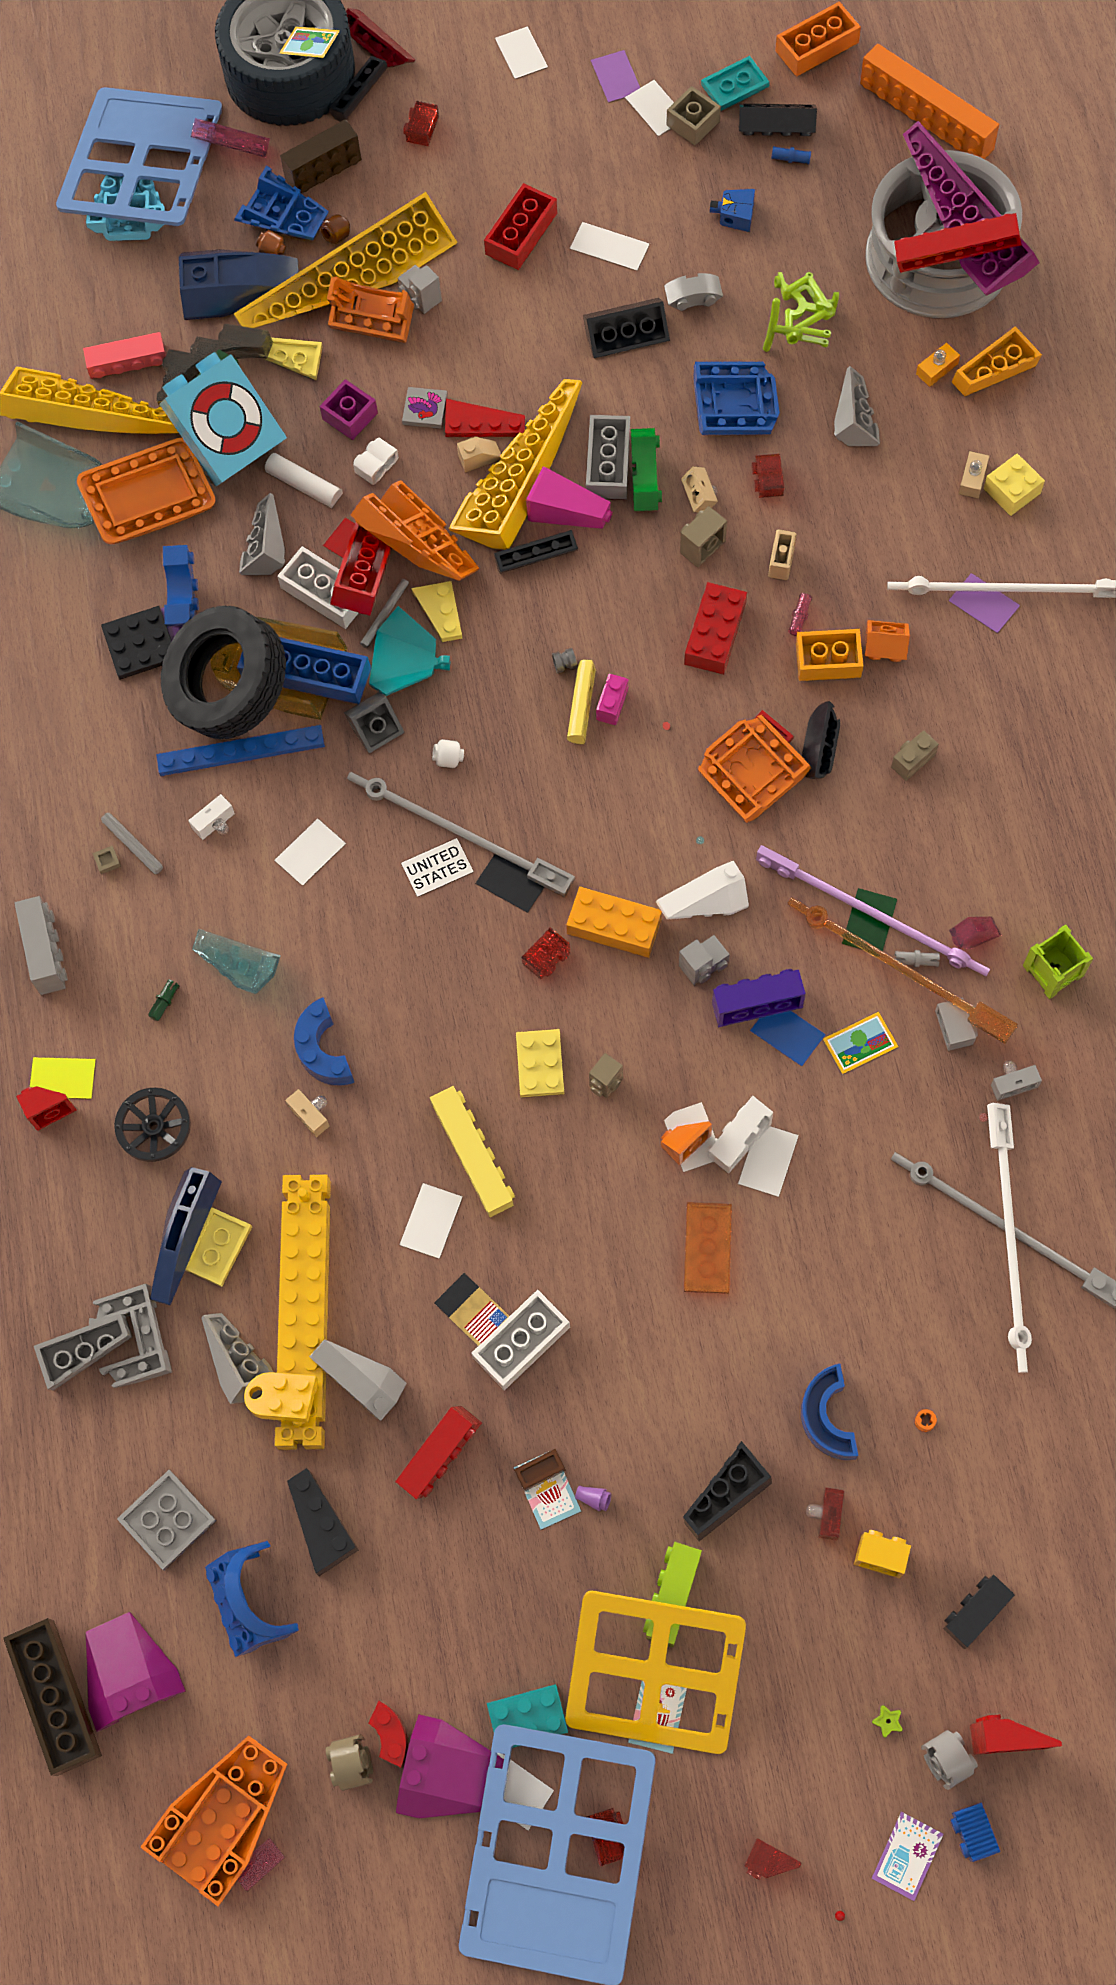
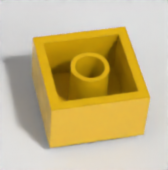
M869 1530V1533L864 1532L860 1537L854 1565L900 1579L905 1573L911 1545L906 1544V1540L902 1538L892 1537V1539H887L883 1537V1533Z

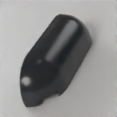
M830 701L820 704L814 710L808 722L802 757L811 767L805 775L809 779H821L831 773L840 731V719H837L833 710L835 706Z

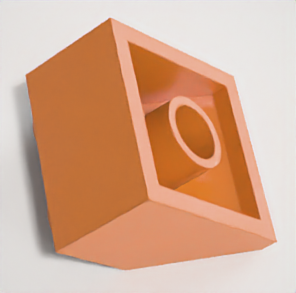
M867 620L865 656L872 660H880L881 658H889L893 662L907 660L910 638L909 624Z

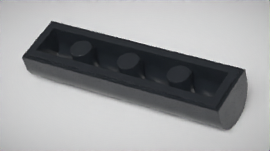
M373 56L367 60L329 108L331 115L337 121L341 122L350 116L388 67L386 61Z
M572 530L496 552L494 553L497 569L501 574L578 551V547Z

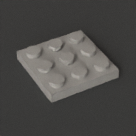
M168 1470L117 1518L164 1571L216 1522L215 1518L171 1470Z

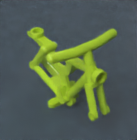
M778 272V276H775L774 279L775 288H780L783 300L788 301L791 298L796 300L798 308L796 310L786 309L785 326L777 325L780 299H773L763 350L768 352L771 349L775 333L785 335L788 344L791 345L796 344L799 340L828 347L829 341L827 339L803 335V333L824 338L831 336L830 330L823 331L808 327L821 319L828 320L835 315L839 292H834L832 299H826L814 280L812 273L807 272L805 276L788 285L784 280L782 272ZM807 290L815 304L806 302L801 292ZM805 311L814 313V315L793 326V321L800 318Z

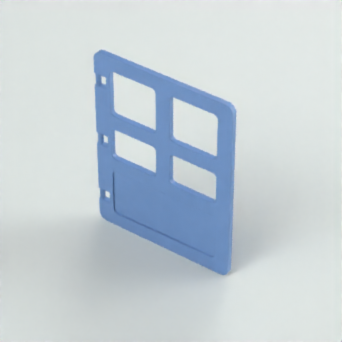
M107 87L99 89L56 202L58 211L172 226L184 224L216 130L217 122L222 112V103L218 100ZM213 119L212 123H207V120ZM95 142L135 146L130 162L127 164L88 159ZM152 148L190 153L184 170L144 166L149 150ZM194 159L199 160L198 165L193 164ZM83 173L124 177L115 203L103 204L73 200ZM145 179L180 184L172 209L170 211L130 207L138 181ZM180 201L185 202L184 207L179 206Z
M506 1724L499 1725L495 1729L459 1940V1950L464 1956L605 1985H618L622 1982L656 1764L655 1755L651 1751ZM514 1745L564 1754L565 1761L558 1805L555 1811L509 1803L504 1800L511 1751ZM497 1753L505 1754L503 1769L495 1768ZM584 1758L624 1764L636 1768L631 1810L627 1824L576 1815L575 1805ZM502 1820L552 1830L553 1836L548 1867L546 1869L533 1868L495 1859L498 1829ZM484 1831L492 1832L490 1847L482 1846ZM572 1834L624 1844L625 1849L619 1883H610L566 1873L567 1856ZM471 1910L479 1912L477 1926L469 1925Z

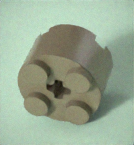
M362 1734L333 1741L330 1746L326 1747V1756L328 1761H331L333 1769L330 1772L331 1782L334 1787L339 1786L342 1791L371 1784L373 1779L369 1778V1774H373L371 1755L368 1746L363 1747L361 1743L362 1740H365Z

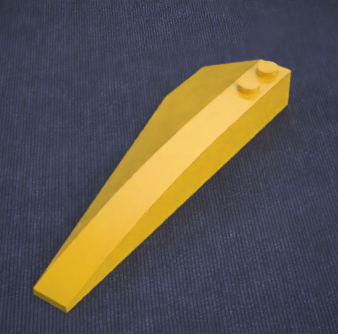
M16 367L0 391V416H6L9 419L17 418L27 422H40L76 429L117 433H179L160 406L155 409L149 407L147 402L141 401L136 403L133 402L131 397L106 389L98 391L90 384L82 386L77 384V380L71 378L66 381L61 379V375Z
M564 379L549 396L550 401L539 408V414L534 420L530 419L525 425V432L519 433L500 455L501 460L488 469L490 473L484 480L480 479L476 484V490L473 493L469 492L449 527L450 531L490 548L506 550L511 547L527 516L526 499L542 467L550 469L582 385L581 380Z

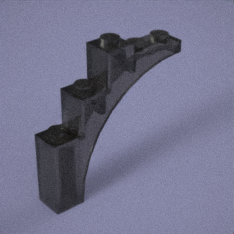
M224 324L222 331L219 332L218 340L197 336L194 344L191 345L190 353L168 350L162 362L166 372L162 387L183 374L188 383L195 379L200 373L195 365L210 354L217 352L218 349L228 355L231 354L236 359H267L273 340L267 330ZM162 387L156 397L159 406L168 397Z

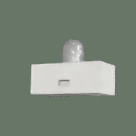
M220 794L188 821L191 828L203 840L214 830L220 835H225L229 831L226 821L235 813L232 805Z

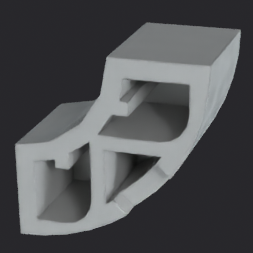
M698 273V277L687 279L685 275L664 285L668 305L680 311L697 305L709 307L723 297L719 277L712 274Z

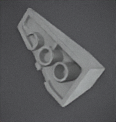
M269 493L257 504L252 521L254 529L246 540L249 546L247 552L244 551L241 556L239 570L241 575H271L276 570L281 569L285 563V547L274 495Z
M325 1339L309 1356L380 1421L397 1403L407 1384L391 1368Z

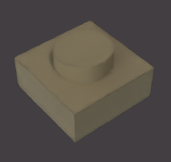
M113 846L93 853L101 874L121 867Z

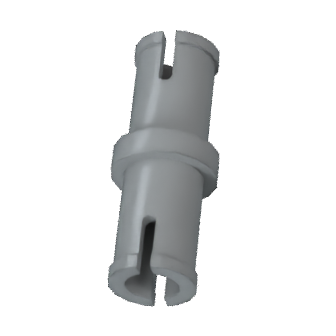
M915 950L914 952L895 951L894 956H896L894 958L895 965H913L914 967H919L920 965L939 966V953H920V950Z

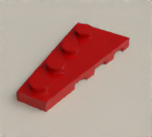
M446 399L445 437H516L519 433L525 432V415Z

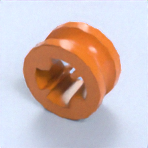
M928 1409L919 1411L915 1417V1425L922 1432L931 1431L937 1422L936 1415ZM923 1415V1417L925 1418V1416L928 1415L930 1417L929 1422L931 1423V1425H922V1419L920 1418V1416Z

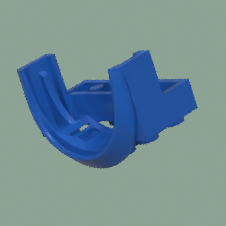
M268 1541L228 1551L205 1567L206 1576L211 1584L214 1600L219 1607L222 1624L226 1628L229 1644L235 1657L251 1653L262 1645L285 1639L299 1631L298 1623L283 1626L265 1623L248 1607L240 1583L241 1569L246 1560L260 1557L259 1551L271 1547Z

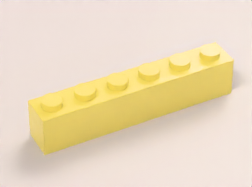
M454 1086L431 1096V1104L489 1217L514 1206L512 1199L515 1198V1195L510 1186L505 1187L502 1181L505 1179V1176L500 1166L495 1167L492 1161L495 1157L490 1147L485 1148L482 1142L485 1140L481 1129H475L473 1122L476 1120L470 1109L466 1111L463 1105L466 1101L461 1091L456 1092Z

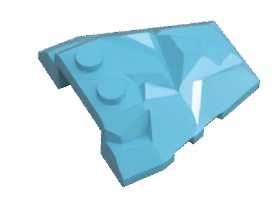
M106 175L100 185V193L94 196V203L114 204L124 177ZM140 179L138 181L130 207L165 211L159 194L155 190L153 180ZM89 215L86 217L87 228L95 233H102L109 241L148 240L151 237L152 231H158L164 225Z

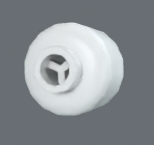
M442 739L438 744H434L432 759L436 761L439 767L455 768L459 762L463 761L464 749H460V744L457 741Z

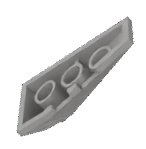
M851 366L846 371L834 420L835 437L847 446H878L880 444L879 428L877 423L873 424L871 415L874 414V411L866 400L869 394L864 377Z
M222 1313L203 1315L201 1319L220 1386L230 1404L245 1402L244 1394L250 1381L260 1374L273 1372V1370L264 1358L260 1360L253 1352L255 1348L250 1343L247 1345L239 1337L240 1332ZM255 1391L252 1394V1399L262 1394L263 1391Z

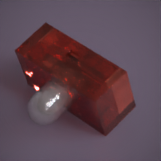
M825 1488L822 1505L810 1504L806 1507V1515L808 1517L820 1519L818 1538L838 1540L844 1490Z

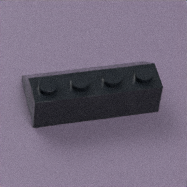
M739 103V132H743V135H754V132H762V135L771 136L773 132H781L782 136H792V132H800V136H811V133H816L817 107L815 104Z
M660 298L583 315L586 335L593 358L670 341L664 303Z

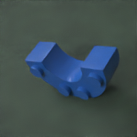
M188 545L163 546V567L167 581V604L164 605L166 627L183 626L196 615L195 610H199L198 598H195V591H198V580L194 579L192 566L194 564V553L189 551Z
M324 997L310 1004L300 1015L294 1031L296 1052L305 1070L315 1079L330 1085L355 1083L345 1055L337 1057L327 1055L319 1047L321 1035L327 1028L334 1025Z
M839 1363L822 1370L808 1385L801 1404V1421L807 1437L821 1452L840 1460H856L859 1455L854 1432H844L837 1429L829 1421L826 1413L827 1401L834 1394L843 1391L845 1387L841 1364Z

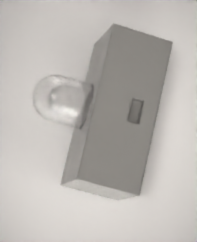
M1008 1060L1003 1064L1005 1075L994 1078L991 1087L997 1101L1038 1088L1042 1080L1036 1065L1018 1070L1015 1062Z

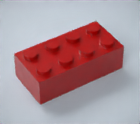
M523 183L484 239L485 255L519 270L557 215V198Z
M707 582L685 650L684 665L724 675L746 606L747 592Z

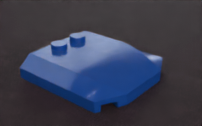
M763 361L695 362L693 380L699 431L702 435L771 434L780 412L775 377L772 373H768Z

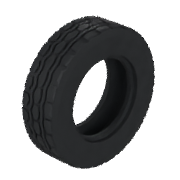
M234 606L212 607L189 619L179 629L170 643L161 669V691L165 705L168 706L167 709L171 715L184 726L214 739L235 738L259 725L276 704L285 680L286 658L278 634L266 622ZM239 643L244 654V668L239 682L224 698L215 702H207L203 693L202 681L208 662L221 648L229 644Z

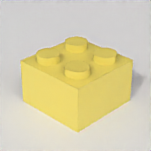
M1016 454L987 475L984 490L1012 516L1041 494L1045 480L1023 458Z

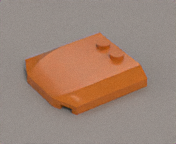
M762 715L757 716L758 718L748 721L745 719L737 722L706 749L702 764L698 767V772L746 823L760 816L800 782L811 769L804 758Z

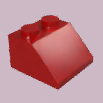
M38 1086L28 1087L16 1096L26 1118L37 1131L77 1111L66 1094Z

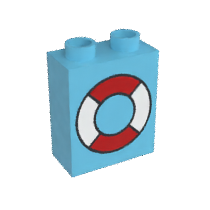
M216 352L195 365L201 375L189 383L181 374L164 385L162 388L168 397L160 403V406L198 459V462L215 486H218L287 437L233 356L230 354L223 360H220Z

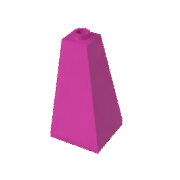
M542 467L526 499L528 521L603 529L605 523L610 521L613 513L610 510V502L546 467Z

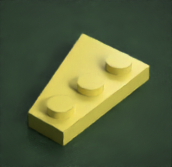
M264 337L261 357L317 380L323 346L322 342Z
M448 581L411 588L414 597L417 598L441 641L462 639L452 582Z

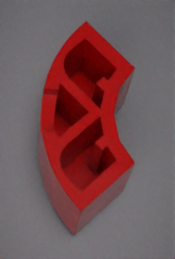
M378 1701L368 1724L375 1728L380 1736L381 1751L379 1757L400 1768H404L408 1752V1738L404 1725L393 1709Z

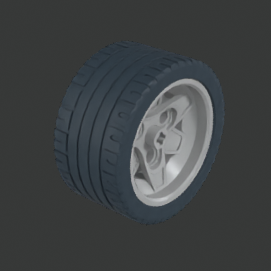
M227 0L217 16L215 40L228 93L243 112H246L247 115L252 116L256 120L259 119L261 122L280 126L298 125L299 123L305 124L308 121H315L316 118L319 119L323 115L330 113L329 108L355 76V61L348 18L341 0ZM295 27L340 30L324 58L279 54Z

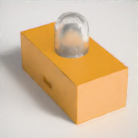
M946 342L917 366L916 375L930 387L959 364L960 354Z

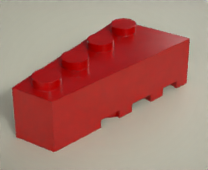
M462 1406L451 1407L395 1482L415 1499H420L423 1496L426 1498L434 1489L433 1483L437 1478L441 1479L448 1470L447 1466L459 1456L463 1446L474 1436L482 1422Z

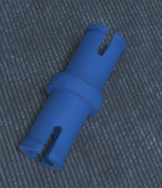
M773 146L771 159L785 160L788 163L800 162L809 164L811 151L794 150V147L786 149Z

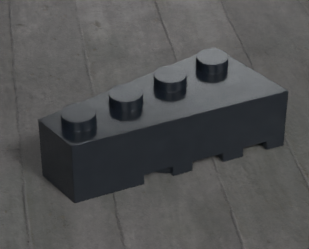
M742 1441L736 1447L737 1449L726 1460L717 1475L709 1482L710 1484L704 1492L699 1495L683 1516L685 1525L698 1541H701L772 1484L769 1473Z
M308 1468L287 1480L315 1573L321 1576L359 1551Z

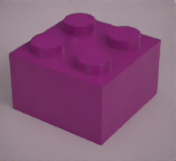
M346 379L319 406L322 420L351 440H354L378 414L376 400Z

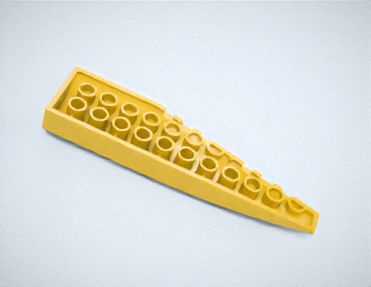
M424 192L235 312L234 316L243 330L248 331L329 305L327 295L331 278L335 276L348 282L380 289L398 282V277L414 265L420 268L458 242L428 194Z

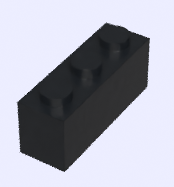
M994 1574L990 1578L984 1576L976 1585L979 1590L973 1596L969 1593L960 1602L963 1606L960 1611L956 1613L953 1610L944 1620L947 1625L943 1629L964 1649L969 1647L1015 1596Z

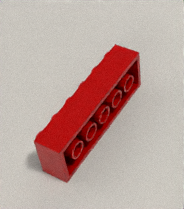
M356 522L333 587L330 605L371 616L392 548Z

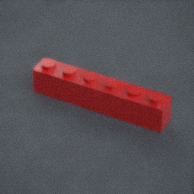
M1016 213L1004 214L991 219L986 218L974 223H964L961 226L943 228L940 231L926 232L918 236L904 237L894 241L900 273L1022 245Z

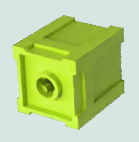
M1065 924L1059 928L1056 934L1041 944L1037 943L1030 948L1023 967L1027 972H1031L1045 990L1044 994L1048 999H1051L1067 985L1084 977L1093 957L1089 952L1083 950L1071 935V930ZM1050 965L1057 966L1059 969L1056 967L1053 969Z

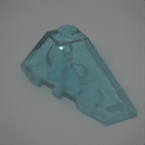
M198 929L192 948L205 961L218 969L219 973L232 981L234 986L257 994L275 976L281 957L279 954L202 929Z

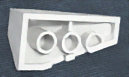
M734 861L714 868L656 901L666 919L691 918L696 915H704L705 917H710L713 914L732 915L749 907L745 878Z

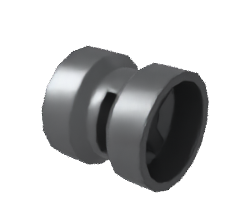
M572 648L566 649L562 654L559 652L552 653L557 673L564 672L565 668H578Z

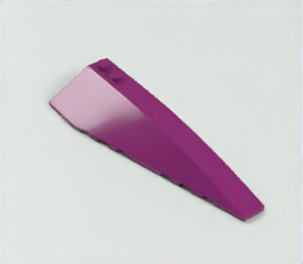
M919 121L903 134L944 228H953L964 223H974L986 218L991 219L1002 216ZM1022 238V245L959 259L963 270L986 296L1024 277L1040 263L1035 253Z

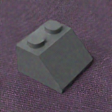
M380 692L344 712L352 730L368 753L405 733L387 697Z

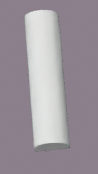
M272 453L266 461L265 471L330 508L335 505L343 494L342 489L276 453Z

